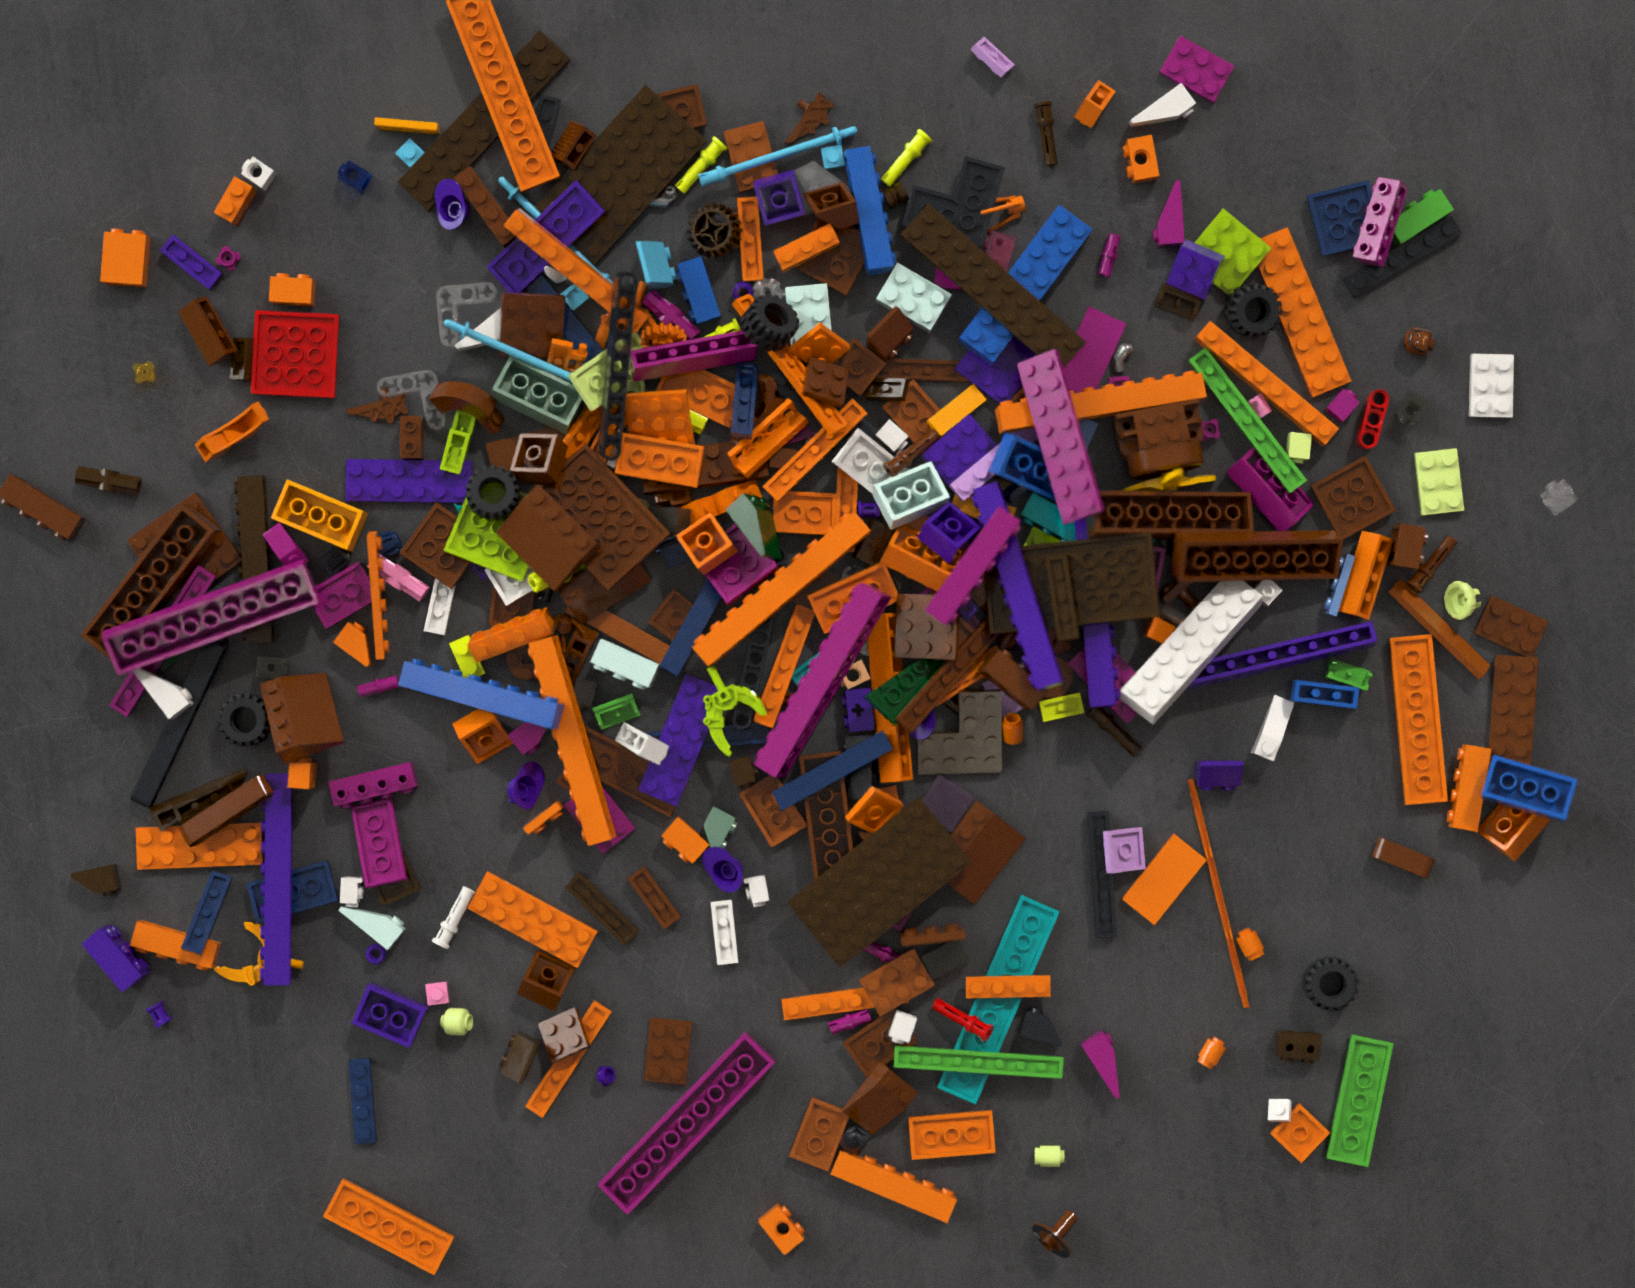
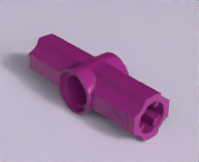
M655 289L649 292L642 301L664 325L672 323V326L678 325L679 330L684 329V334L687 335L686 341L695 339L700 333V330L684 317L685 314L673 303L670 304Z

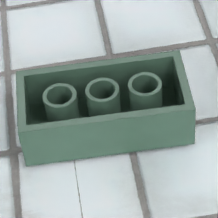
M511 355L492 388L491 395L497 402L566 435L584 403V400L573 384Z

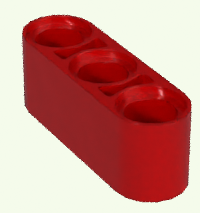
M1377 389L1367 397L1356 437V444L1362 450L1371 449L1378 443L1389 403V395L1383 389ZM1375 394L1382 397L1381 405H1377L1374 402L1373 397ZM1370 414L1376 416V425H1372L1368 422V416ZM1364 434L1371 437L1372 442L1370 445L1363 443L1362 437Z

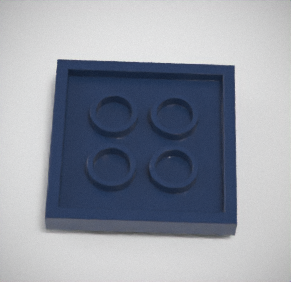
M1369 180L1307 196L1322 257L1354 249L1359 239L1360 227L1365 220L1367 205L1372 197Z

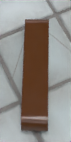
M264 774L256 776L181 825L179 830L188 847H194L274 795V792Z

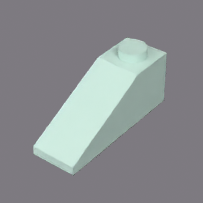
M342 906L339 909L342 914L387 950L393 946L406 930L403 927L404 922L396 916L392 918L389 915Z

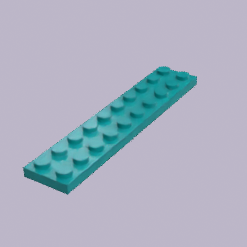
M1020 895L985 976L1032 975L1060 911ZM1022 997L975 998L968 1015H976L980 1021L987 1025L992 1024L994 1026L990 1038L984 1042L981 1040V1037L974 1033L969 1034L966 1032L965 1027H963L953 1049L999 1052ZM943 1071L937 1088L976 1105L989 1074Z

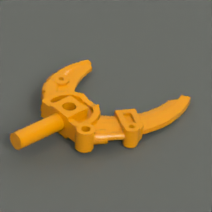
M244 922L245 929L252 932L264 947V939L260 937V929L263 925ZM259 951L258 964L255 966L250 965L242 967V969H231L226 966L220 968L216 966L214 970L229 980L246 982L253 986L260 982V969L264 968V960L260 959ZM292 959L291 967L303 969L304 961Z

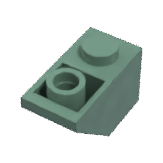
M713 806L704 823V828L710 848L720 847L725 849L728 843L725 841L728 833H733L738 823L734 822L735 816L716 806Z

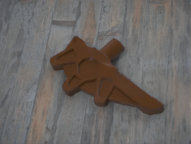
M820 91L810 104L801 98L797 106L804 110V115L785 143L791 144L797 138L807 133H810V135L814 134L815 128L821 123L827 125L829 123V119L826 117L828 108H833V102L826 100Z
M388 387L379 389L382 398L379 401L346 409L351 415L370 417L373 422H377L378 419H387L389 424H393L394 417L401 412L404 415L409 412L405 405L406 394L390 397Z

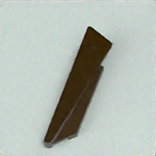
M242 768L151 807V814L160 832L176 821H179L180 825L186 823L242 786L245 777L248 775L246 769Z

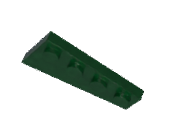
M920 658L864 696V698L895 726L899 723L895 719L897 715L941 668L945 661L943 659Z

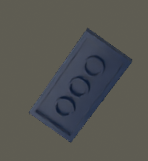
M328 860L292 870V914L339 901ZM265 878L246 883L257 924L264 923V918H261V905H265V896H261V884H265Z

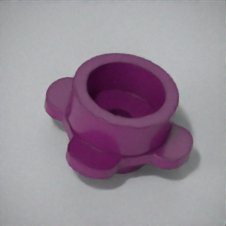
M228 246L222 248L219 257L216 258V263L227 267L229 271H233L237 260L241 259V255L239 252H233Z
M1218 420L1202 421V441H1207L1210 438L1218 439L1221 435L1218 431Z

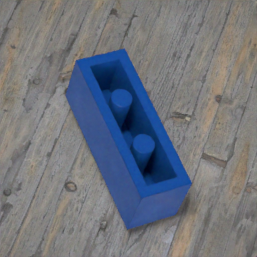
M700 256L677 264L679 270L675 272L679 283H684L685 290H682L685 302L690 301L692 307L691 310H688L691 321H696L697 325L700 326L721 319L702 257Z
M1292 680L1290 701L1357 709L1359 688Z

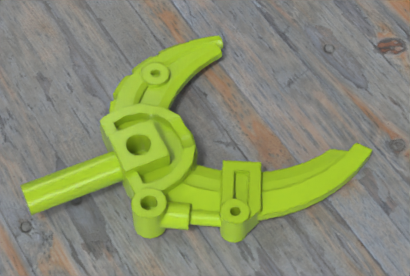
M712 666L707 671L718 692L713 695H706L703 698L706 710V718H704L703 723L709 727L712 739L718 748L730 757L732 752L722 729L725 727L724 717H722L723 711L731 710L737 706L738 702H742L752 707L760 716L767 715L761 699L757 697L758 695L755 692L750 691L749 688H741V686H736L735 684L725 687L715 666Z

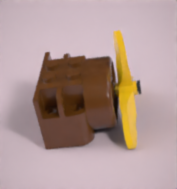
M1199 398L1115 415L1112 427L1119 457L1127 462L1130 478L1134 480L1155 478L1129 486L1120 491L1178 492L1177 488L1216 480L1215 475L1183 476V472L1198 468L1204 464L1200 443L1203 438L1202 418H1200L1198 409Z

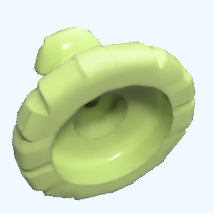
M1454 581L1448 585L1444 595L1447 612L1452 618L1458 620L1466 619L1472 615L1474 609L1481 606V602L1476 601V595L1480 594L1478 589H1472L1465 582Z

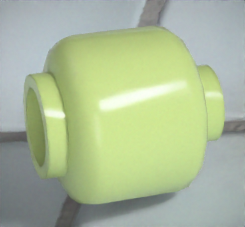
M449 1008L441 1016L440 1025L448 1035L464 1036L473 1027V1016L467 1009Z

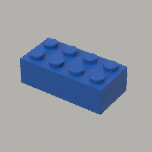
M1005 433L988 472L1057 503L1041 447L1016 435Z
M1494 755L1481 799L1565 823L1578 779Z

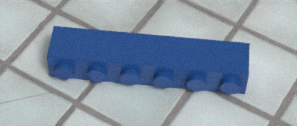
M870 146L846 149L843 157L850 192L857 205L859 218L857 228L867 276L892 272L893 266L896 264V256L890 249L892 236L886 229L888 216L882 209L884 196L878 189L880 176L874 169V165H876L875 153H871Z

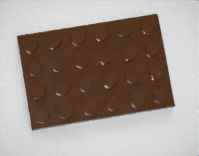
M586 443L563 463L558 484H540L600 546L583 565L608 592L671 535Z

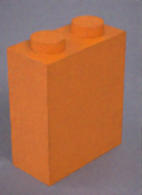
M111 229V232H104L100 282L105 285L147 288L151 238L144 235V231L132 230V234L124 233V230Z

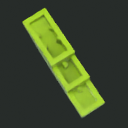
M456 410L440 466L441 470L461 475L477 423V419L467 412Z

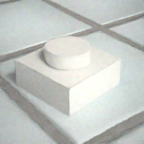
M1269 1099L1268 1120L1270 1122H1291L1292 1101L1290 1099Z

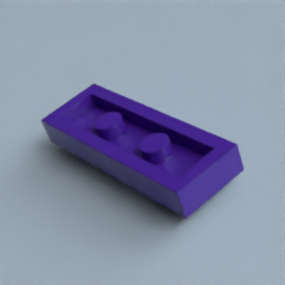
M173 234L160 249L163 254L209 290L214 287L223 275Z

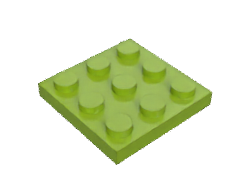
M1224 208L1195 241L1196 244L1225 256L1214 284L1228 296L1230 293H1235L1233 290L1241 286L1271 250L1268 244Z

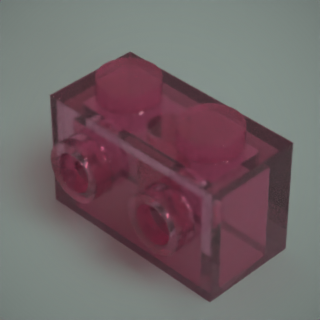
M992 230L990 236L986 235L983 247L987 248L986 254L1007 272L1016 237Z

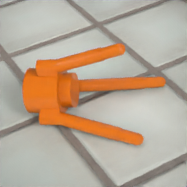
M1012 195L996 198L995 203L1005 202V205L981 211V214L984 215L1007 209L1008 214H1013L988 229L987 233L990 234L1010 221L1021 217V213L1026 211L1025 202L1021 195L1017 197Z

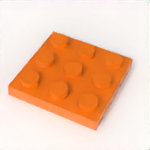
M687 389L626 394L625 409L630 434L695 445Z

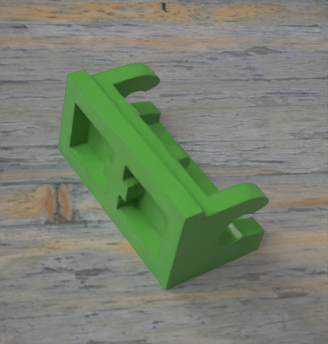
M1330 658L1324 678L1350 687H1357L1362 691H1368V681L1372 677V673L1369 670Z
M629 694L593 708L601 730L641 715L634 694Z

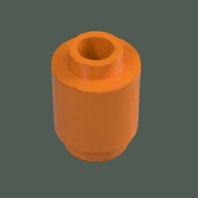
M1009 713L1002 720V739L1007 744L1016 745L1023 740V720L1016 713Z
M1246 928L1238 932L1239 936L1236 940L1244 956L1248 957L1249 961L1264 954L1262 950L1264 947L1255 930Z
M1213 1037V1039L1208 1038L1198 1054L1200 1057L1197 1061L1213 1069L1214 1065L1217 1066L1226 1050L1223 1046L1225 1042L1216 1037Z

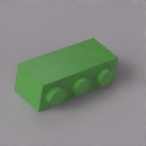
M1432 189L1422 195L1424 200L1419 203L1413 201L1404 207L1406 211L1400 214L1393 235V241L1397 247L1454 210L1441 189L1436 192Z

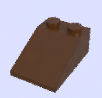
M880 1062L841 1111L873 1135L904 1111L917 1096L918 1092L883 1062Z

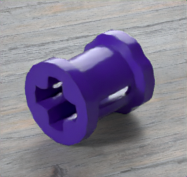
M858 501V516L861 520L865 517L880 519V511L876 501L874 503Z
M163 1001L146 1009V1012L151 1014L155 1022V1028L172 1020V1017L168 1016L163 1007Z

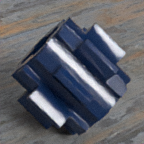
M387 530L379 534L382 538V550L380 551L383 556L387 554L389 556L399 553L398 549L403 548L395 530L392 532Z

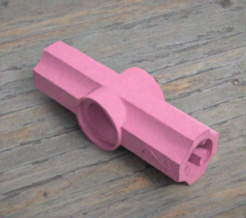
M379 553V558H383L384 569L380 570V573L386 579L385 581L396 589L403 590L420 602L430 587L414 577L410 571L397 563H393Z

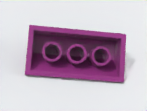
M1254 447L1226 471L1232 481L1243 492H1251V501L1278 531L1288 530L1315 504L1301 487L1289 494Z

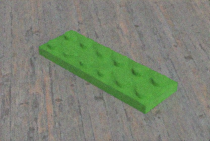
M1351 1034L1326 1153L1327 1159L1365 1167L1369 1166L1394 1043Z

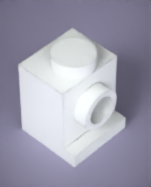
M765 875L744 878V884L749 883V887H745L747 899H752L753 907L766 905L765 901H769V894Z
M363 877L341 878L340 903H346V907H358L360 899H363L364 887L361 886V883L364 882Z

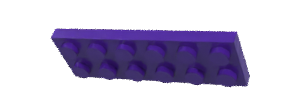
M576 180L535 221L567 247H570L606 211ZM517 237L487 268L510 293H522L544 272V267L551 264Z
M346 459V501L464 503L467 493L466 485L469 483L468 479L472 476L473 461H465L461 475L441 470L442 460Z
M685 674L659 738V741L669 746L667 755L660 765L652 761L649 762L638 791L672 805H678L709 730V727L703 723L704 718H706L703 698L706 695H713L718 692L715 685Z

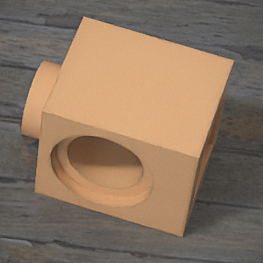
M862 660L853 663L849 669L856 670L859 673L858 680L851 682L847 679L846 674L841 683L842 688L846 686L847 689H850L871 679Z

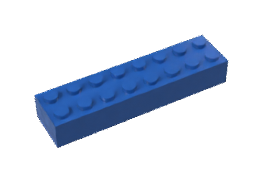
M1058 205L1008 273L1041 302L1088 239L1093 229L1061 205ZM981 308L960 336L958 342L992 367L1014 336Z

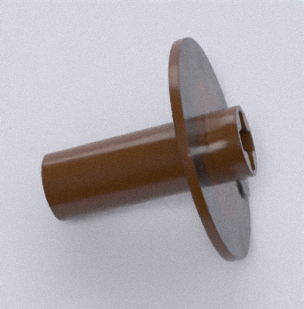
M1067 1210L1051 1229L1043 1224L1035 1223L1032 1226V1231L1047 1250L1057 1256L1067 1258L1070 1255V1249L1063 1240V1237L1078 1221V1218L1073 1212Z

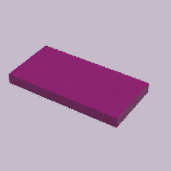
M1088 307L1077 331V334L1087 343L1063 369L1070 391L1073 390L1075 393H1080L1082 389L1094 387V390H1097L1127 323L1092 307Z
M387 798L352 806L351 813L365 888L370 889L408 880L393 799Z

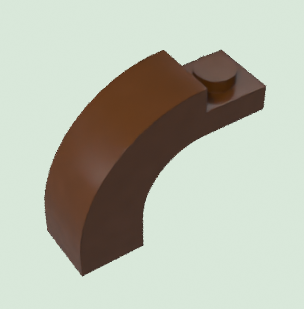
M767 374L759 375L760 399L754 411L753 430L783 403V398L775 393L777 392L776 381ZM729 420V421H730V435H731V423H732V420ZM773 423L769 425L767 430L773 426ZM758 436L753 440L752 443L757 441ZM730 437V440L736 445L743 439Z
M457 381L440 383L436 385L429 398L431 403L442 414L452 410H460L471 414L491 435L498 432L505 419L495 408L497 401L487 392L471 384Z

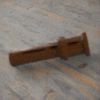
M931 429L905 451H898L892 460L884 462L883 468L886 473L892 478L897 476L904 468H909L916 457L940 439L938 432ZM923 442H926V444H924L921 448L915 451V449L918 446H920Z
M1446 535L1445 539L1424 565L1419 566V569L1411 579H1407L1406 584L1414 591L1421 593L1423 586L1428 580L1433 579V572L1458 542L1451 536Z

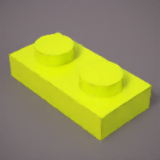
M469 635L449 643L460 670L463 672V676L469 677V674L481 676L486 674L481 661L476 663L468 647Z
M1080 692L1039 701L1043 722L1084 713Z

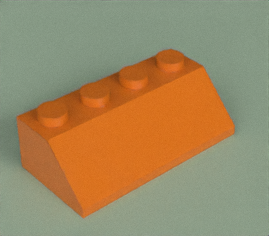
M906 524L899 526L880 563L938 592L964 554L961 553L949 564L917 538L920 531Z
M1498 804L1479 826L1477 833L1515 862L1551 819Z

